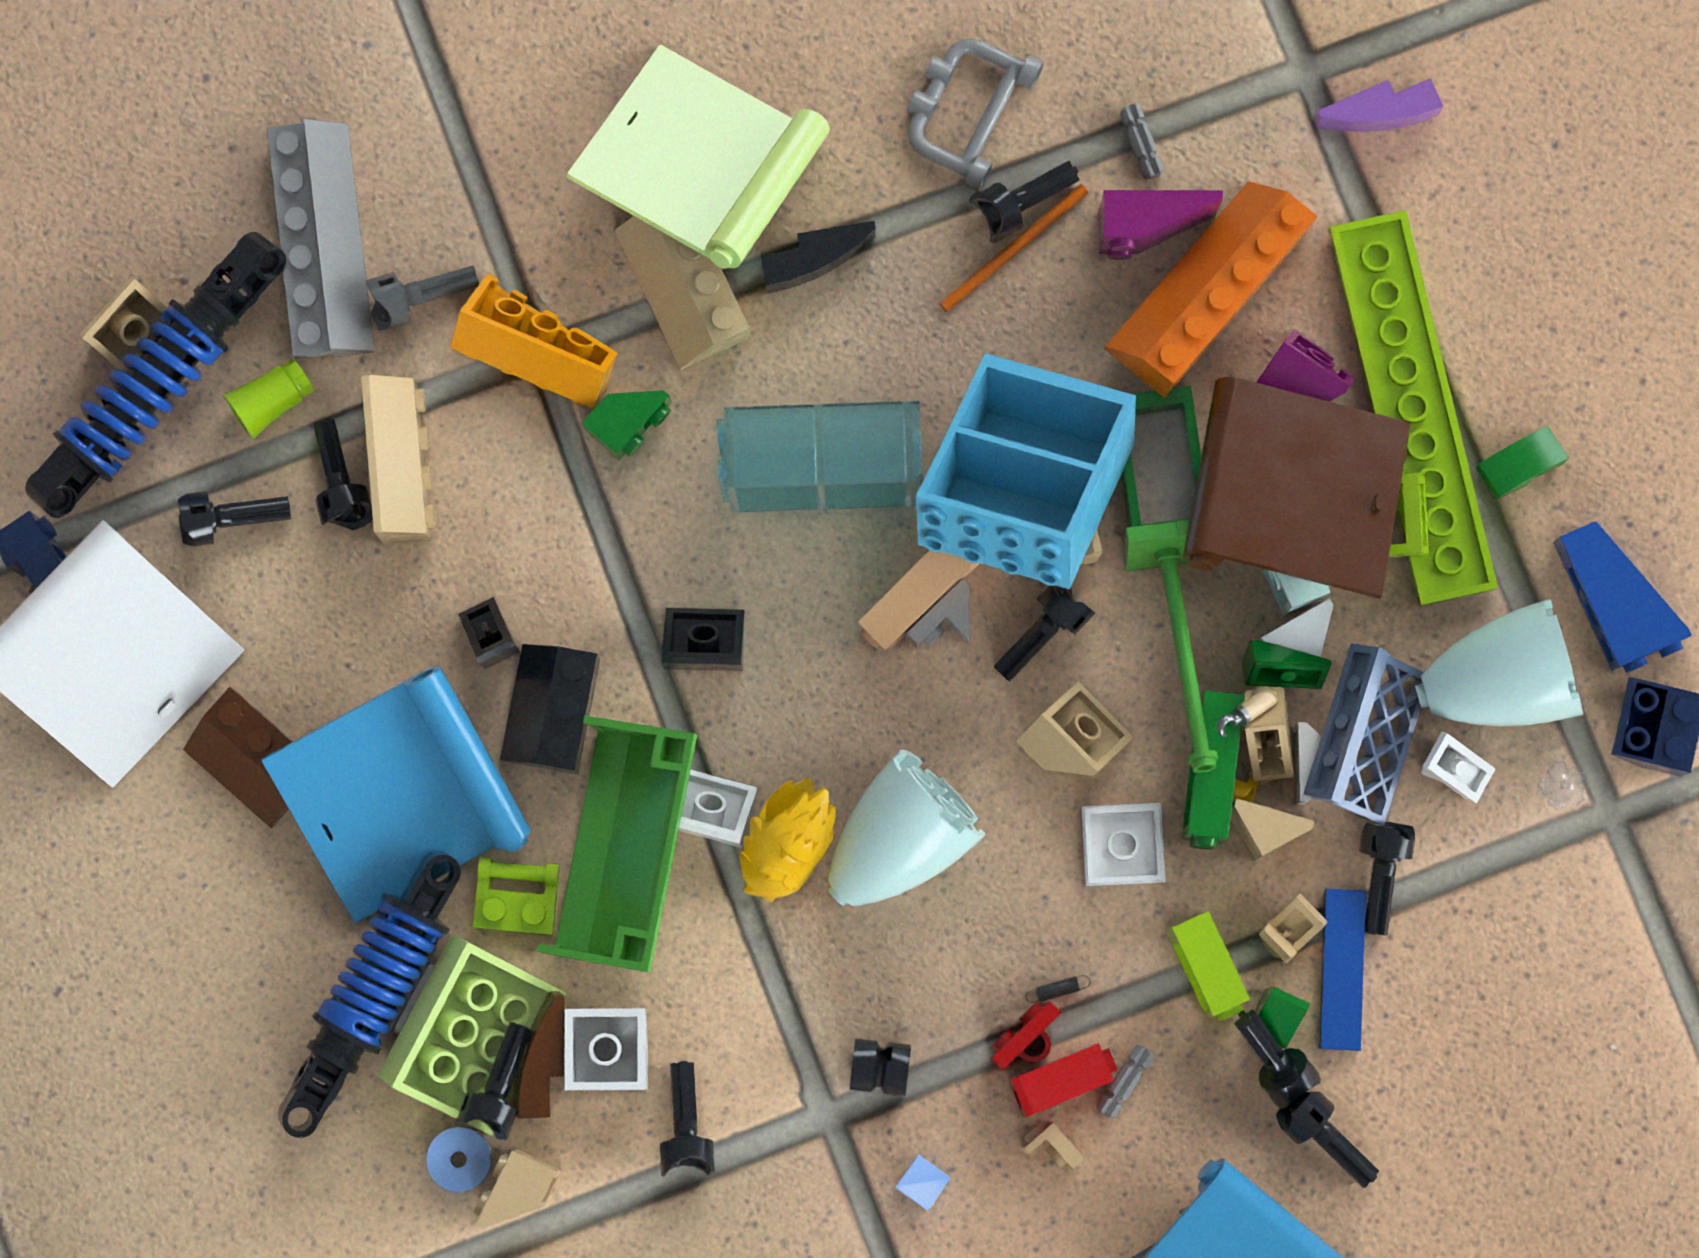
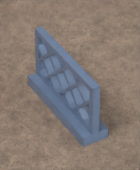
M1351 643L1303 795L1325 801L1375 824L1384 825L1421 710L1415 685L1423 684L1421 675L1424 672L1389 656L1390 652L1380 647ZM1386 667L1389 680L1380 686ZM1411 677L1415 681L1410 696L1406 698L1402 682ZM1392 690L1396 705L1387 710L1383 695ZM1374 704L1377 718L1368 723ZM1399 715L1401 726L1399 732L1394 735L1390 720ZM1381 728L1384 743L1375 748L1371 733ZM1362 742L1365 756L1356 761ZM1387 752L1390 761L1387 770L1382 773L1378 758ZM1369 765L1373 780L1363 786L1359 771ZM1350 780L1354 793L1344 799ZM1376 790L1378 799L1374 812L1370 811L1366 796Z

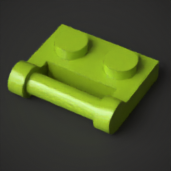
M480 856L473 928L553 936L560 864L547 863V866L503 863L493 862L492 857ZM491 877L545 882L544 894L490 889Z

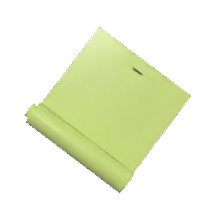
M659 45L569 170L566 178L706 256L716 266L724 269L738 268L805 170L830 133V127L820 114L810 109H800L793 118H790L675 52Z

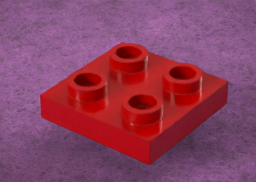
M1038 1001L1035 1002L1019 1018L1024 1025L1015 1034L1008 1030L990 1046L995 1053L989 1059L1000 1070H1003L1017 1056L1028 1063L1042 1061L1047 1057L1051 1049L1050 1037L1044 1029L1061 1012L1051 1001L1043 1006ZM1039 1035L1044 1044L1042 1052L1035 1057L1028 1056L1023 1050Z

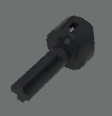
M1068 160L1011 192L1003 184L996 182L987 189L972 195L969 203L974 204L982 211L990 227L989 241L997 243L1013 232L1021 230L1023 227L1021 212L1077 183L1080 180L1077 175L1079 172L1076 166H1072Z
M335 419L319 420L314 423V430L328 487L327 490L320 493L315 499L320 522L322 525L329 522L352 531L357 530L373 521L368 489L364 485L351 484Z
M207 491L187 493L178 499L182 543L193 547L214 544L213 533H216V527L227 528L291 520L288 496L220 504L213 507V502H209Z
M1048 586L1037 598L1042 604V610L1045 614L1041 615L994 665V668L1006 680L1010 682L1040 649L1054 637L1060 627L1063 630L1068 629L1076 635L1096 614L1083 602L1074 601L1072 588Z
M1385 822L1384 825L1366 823L1363 826L1359 852L1374 858L1365 920V932L1368 934L1388 935L1397 867L1396 861L1413 859L1415 846V830L1413 826L1394 822Z
M1253 1009L1248 1013L1243 1010L1237 1014L1240 1019L1234 1022V1024L1263 1062L1258 1079L1260 1085L1265 1089L1276 1106L1280 1109H1285L1302 1094L1320 1084L1319 1072L1310 1063L1304 1052L1295 1048L1283 1050Z
M509 1022L484 1093H466L456 1120L457 1123H468L471 1120L479 1119L492 1130L496 1139L505 1141L508 1139L518 1111L509 1106V1103L504 1100L508 1096L532 1032L531 1029L514 1022Z
M680 1061L679 1063H671L675 1138L659 1144L661 1176L664 1177L673 1168L681 1166L695 1167L707 1175L715 1173L713 1140L697 1136L694 1062Z
M1320 1091L1305 1092L1285 1109L1277 1111L1276 1117L1280 1128L1295 1143L1301 1144L1313 1138L1362 1188H1366L1370 1182L1376 1180L1379 1170L1328 1122L1334 1111V1105Z

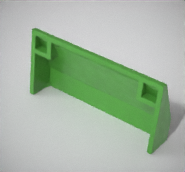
M585 715L583 723L596 728L598 735L556 943L553 946L538 944L537 952L650 973L697 734Z

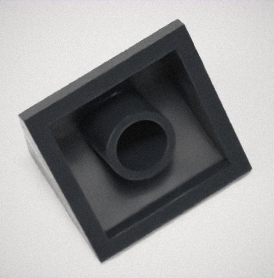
M666 608L661 655L663 668L675 670L743 671L745 610Z

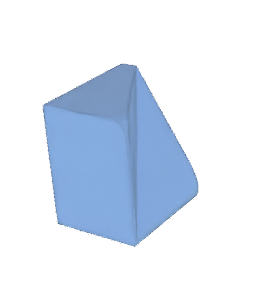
M918 1154L895 1188L928 1211L951 1177Z

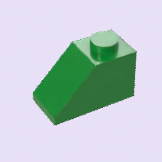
M1273 986L1264 989L1255 1012L1282 1049H1286L1304 1018L1310 1003Z

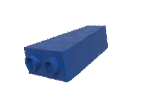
M1597 521L1564 534L1553 542L1611 671L1623 667L1625 673H1628L1648 664L1645 657L1659 651L1663 658L1684 648L1681 641L1692 636L1689 628Z

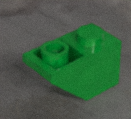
M664 390L607 394L585 418L582 425L587 433L620 460L625 453L630 457L640 448L645 440L642 435L651 425L656 428L667 418L671 412V409L668 408L671 404V399Z

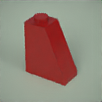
M1097 1043L1010 1078L1008 1081L1022 1116L1027 1118L1113 1082L1114 1079L1111 1073L1117 1071V1067L1109 1048L1102 1050L1100 1044Z

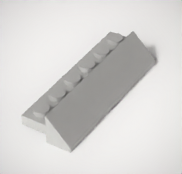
M303 119L304 123L267 128L280 248L286 255V265L283 274L293 357L301 359L333 354L336 357L374 353L375 348L349 126L345 123Z

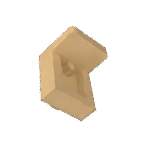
M1299 893L1267 923L1259 933V936L1263 939L1264 947L1272 956L1281 958L1287 963L1328 921Z

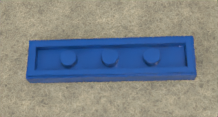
M1325 889L1324 918L1328 923L1323 927L1319 1049L1361 1051L1366 890Z

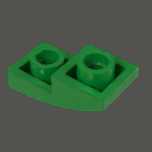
M1546 426L1479 463L1476 469L1496 500L1527 486L1532 479L1562 466L1569 457L1549 427Z

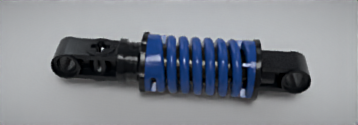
M442 851L428 853L422 859L401 897L385 892L382 894V901L378 906L380 915L379 917L371 918L369 922L370 928L376 934L371 931H364L361 935V940L369 945V947L362 944H357L354 947V954L361 960L350 957L346 961V967L354 973L351 974L347 971L339 973L338 980L346 985L345 988L338 984L333 985L330 989L333 997L325 999L319 1010L314 1012L312 1018L321 1026L320 1032L317 1033L316 1039H310L306 1047L311 1051V1054L298 1070L292 1086L278 1110V1119L289 1135L295 1138H304L311 1135L316 1130L327 1108L337 1097L348 1073L356 1074L359 1069L357 1062L360 1061L361 1055L364 1052L379 1054L381 1051V1039L379 1037L381 1034H387L390 1030V1024L385 1019L395 1020L398 1017L399 1010L396 1006H404L407 1000L404 993L412 992L414 989L412 980H417L422 975V970L419 966H426L429 963L430 957L427 953H434L439 939L443 938L450 931L437 917L460 880L461 868L458 861ZM440 860L447 861L450 867L448 876L444 880L434 881L430 873L433 864ZM312 1078H316L317 1080L325 1083V1085L320 1084ZM298 1107L308 1109V1119L304 1124L292 1126L288 1123V1116L293 1109Z

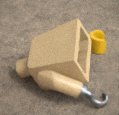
M1257 686L1253 690H1247L1244 692V702L1234 708L1232 714L1223 715L1217 723V733L1221 737L1227 736L1224 733V728L1228 722L1234 727L1238 724L1245 726L1252 770L1247 775L1249 778L1247 782L1235 778L1233 801L1237 798L1252 803L1256 787L1262 788L1269 780L1294 778L1290 722L1285 691L1282 687Z

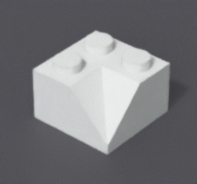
M646 1008L565 1009V1090H648Z

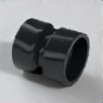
M855 1038L849 1090L872 1092L875 1087H880L883 1094L906 1096L911 1045L889 1042L885 1048H882L877 1041Z

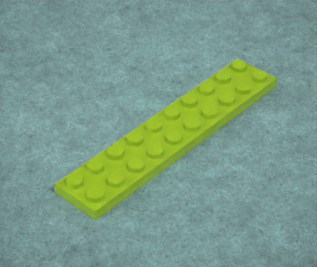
M1403 210L1330 226L1328 232L1372 413L1411 423L1402 474L1420 473L1425 476L1429 555L1407 556L1418 605L1422 607L1495 591L1498 589V584L1407 211ZM1400 486L1396 513L1405 544L1403 486Z

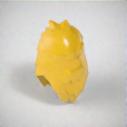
M811 778L802 779L794 784L793 780L786 781L766 800L759 814L751 817L749 836H743L744 851L739 852L741 874L745 881L743 888L745 893L773 902L775 898L786 897L797 892L814 873L816 865L824 858L834 835L833 826L836 817V807L833 804L828 807V789L822 787L814 793Z

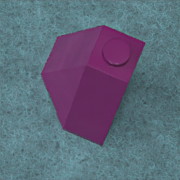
M1293 329L1256 383L1330 402L1344 394L1354 381V378L1343 369L1337 373L1333 369L1335 366L1332 362L1334 358L1326 350Z

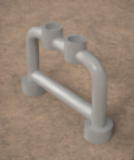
M973 38L962 39L952 44L943 59L934 56L925 73V78L931 80L926 92L923 93L916 90L907 109L908 112L914 114L908 129L909 142L914 150L923 157L967 177L965 186L979 192L984 186L992 168V163L979 156L1016 83L1032 90L1041 74L1044 61L1031 55L1028 56L1026 61H1023L990 44ZM966 54H973L1006 69L962 157H959L928 142L924 137L923 131L927 122L933 116L945 87L951 81L958 61Z

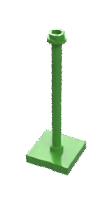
M1189 519L1126 528L1123 557L1126 572L1158 567L1162 569L1193 753L1187 756L1188 764L1192 766L1193 772H1208L1216 768L1218 755L1216 751L1209 750L1177 565L1189 563L1183 558Z

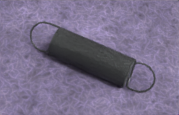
M1074 976L1036 987L1037 1001H1047L1081 991L1082 989L1079 988L1077 978Z

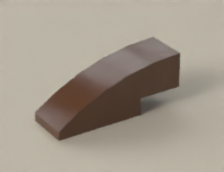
M560 991L550 992L530 1028L532 1032L518 1066L514 1085L513 1108L518 1111L516 1115L518 1119L550 1117V1077H565V996Z

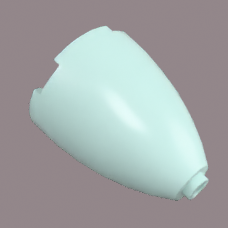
M1551 599L1498 617L1472 631L1448 648L1421 675L1423 684L1415 685L1421 709L1430 707L1431 714L1442 718L1489 726L1533 725L1583 715L1580 697L1575 689L1571 662L1556 614L1553 615Z
M900 750L877 774L855 805L839 836L828 874V882L831 885L828 888V892L842 906H845L847 903L852 906H860L879 902L917 887L951 866L985 836V832L980 828L976 830L973 824L978 820V817L965 800L942 776L938 778L930 770L925 769L923 771L919 768L923 762L919 757L907 750Z

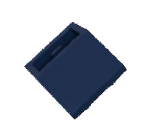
M1628 677L1611 755L1642 768L1679 777L1691 773L1699 738V693Z

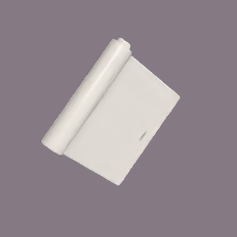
M102 520L0 625V692L113 788L245 649L139 554L115 529Z

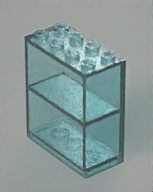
M920 401L724 407L725 419H717V441L722 459H718L720 490L723 502H730L732 513L916 506V495L923 482Z

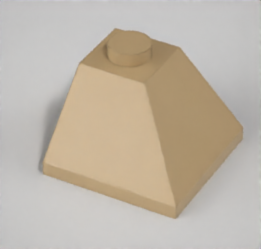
M1078 681L1041 714L1016 742L1044 770L1094 776L1134 737Z

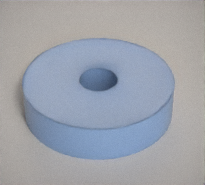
M466 1127L450 1128L441 1132L431 1142L426 1158L427 1168L432 1179L440 1187L453 1192L468 1191L480 1185L488 1176L492 1165L491 1149L486 1139L477 1131ZM458 1151L466 1155L467 1160L463 1167H457L452 1162L453 1155Z

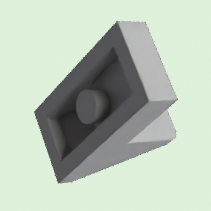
M964 578L906 633V638L916 648L923 643L928 647L931 646L945 632V629L941 626L944 622L968 643L969 583Z

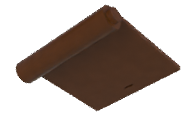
M1222 377L1217 379L1213 390L1183 558L1189 562L1192 568L1200 571H1210L1213 567L1222 564L1226 559L1380 599L1383 594L1411 423L1240 378ZM1376 497L1375 506H1374V507H1375V511H1373L1374 498Z

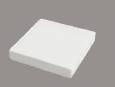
M1161 803L1081 807L1085 887L1166 882Z

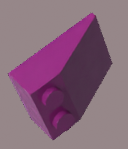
M1104 190L1099 206V254H1108V258L1112 260H1127L1132 258V254H1139L1215 217L1223 199V190Z

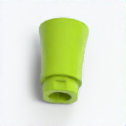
M291 359L282 367L277 365L262 376L222 395L244 430L254 440L276 419L302 402L301 397L312 393L314 388L299 364L294 359Z

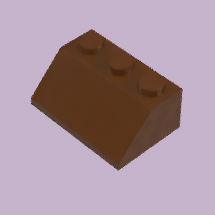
M229 687L201 718L183 750L270 828H273L289 810L261 759L292 743L293 740L238 691Z

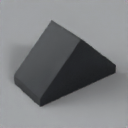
M494 597L458 614L474 654L484 669L520 653Z

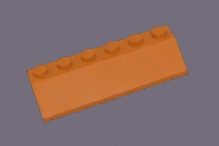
M1248 181L1106 344L1104 349L1165 399L1306 235L1318 216L1289 192Z

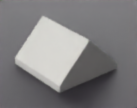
M690 770L678 831L742 847L743 836L746 832L757 787Z

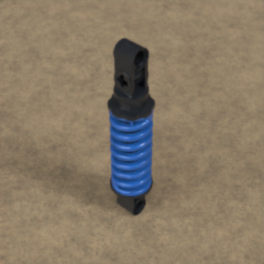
M247 233L238 241L226 258L212 270L210 276L203 284L196 286L193 290L194 296L189 299V302H186L184 305L172 299L168 303V308L160 316L168 325L154 322L150 330L156 339L152 341L142 337L137 341V348L142 355L138 357L131 353L126 354L123 357V364L127 368V372L124 373L121 370L113 369L109 373V380L117 392L107 386L99 385L95 389V395L104 407L101 408L91 401H84L80 409L90 421L89 424L79 418L70 417L59 431L56 430L53 433L60 445L40 468L28 478L25 486L27 496L51 517L61 518L73 510L76 503L98 478L111 483L114 480L113 476L123 465L116 459L112 461L108 455L111 453L121 460H128L132 456V452L123 441V438L125 437L137 445L143 444L146 436L137 423L140 422L151 429L157 428L160 420L154 412L159 409L164 413H170L174 405L168 398L169 395L173 393L178 397H184L188 392L187 387L182 382L185 377L194 382L201 378L202 374L196 365L199 362L212 365L223 352L226 353L229 350L222 338L225 335L224 333L229 330V327L233 326L235 328L240 322L239 318L248 308L255 304L262 292L283 272L286 265L285 253L260 233ZM223 275H225V276H226L229 280H231V281H230L229 283H227V282L222 278ZM239 290H244L247 295L243 296Z

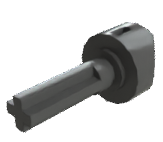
M474 266L418 282H410L404 286L402 282H399L394 272L366 280L367 286L375 300L371 314L379 331L409 323V306H416L429 300L479 286Z

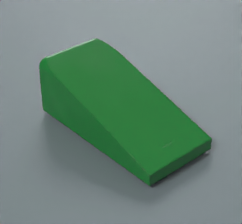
M1260 640L1249 641L1242 659L1244 682L1248 686L1322 689L1332 665L1329 659Z

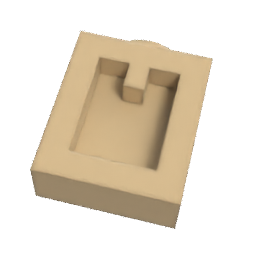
M1040 1121L1023 1137L1028 1142L1022 1148L1027 1155L1047 1140L1051 1145L1045 1151L1060 1168L1068 1164L1074 1170L1085 1160L1053 1122L1045 1126Z

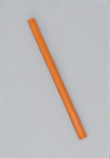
M1082 184L1076 187L939 303L940 306L948 312L1088 193L1087 189Z

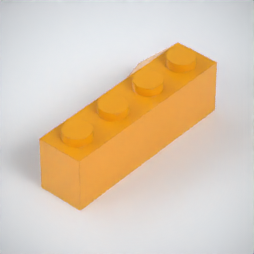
M487 273L460 310L450 348L463 353L468 358L477 359L496 367L506 374H512L529 381L541 389L550 390L571 399L576 404L594 409L607 389L618 353L577 327L570 330L565 328L558 320V315L548 309L539 312L526 304L527 296L515 289L511 293L505 291L498 286L499 279Z

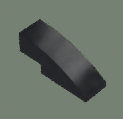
M875 221L797 233L799 249L761 255L767 294L790 289L812 281L845 263L876 237Z

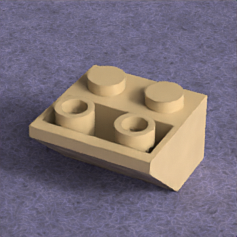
M520 1149L512 1150L510 1154H502L492 1173V1176L497 1178L492 1191L483 1192L474 1210V1213L479 1215L475 1225L485 1228L544 1207L562 1170Z

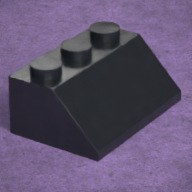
M522 644L500 756L501 761L578 775L588 726L583 721L585 715L590 716L600 664V657L597 653L559 646Z

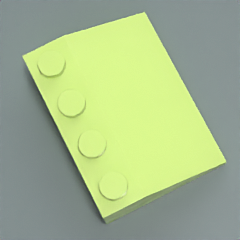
M451 934L377 1077L392 1088L457 1119L467 1092L475 1094L479 1092L484 1093L509 1022H514L530 1029L538 1011L550 992L560 991L564 996L566 992ZM516 1074L512 1082L511 1088L509 1090L508 1096L504 1100L508 1103L514 1095ZM479 1119L466 1123L491 1136L493 1135L492 1130Z

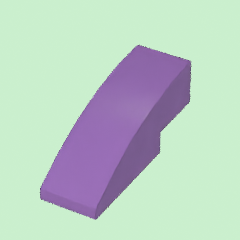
M1431 78L1398 93H1394L1389 80L1318 110L1313 122L1316 128L1335 131L1372 132L1392 130L1414 125L1438 116L1443 108V104Z

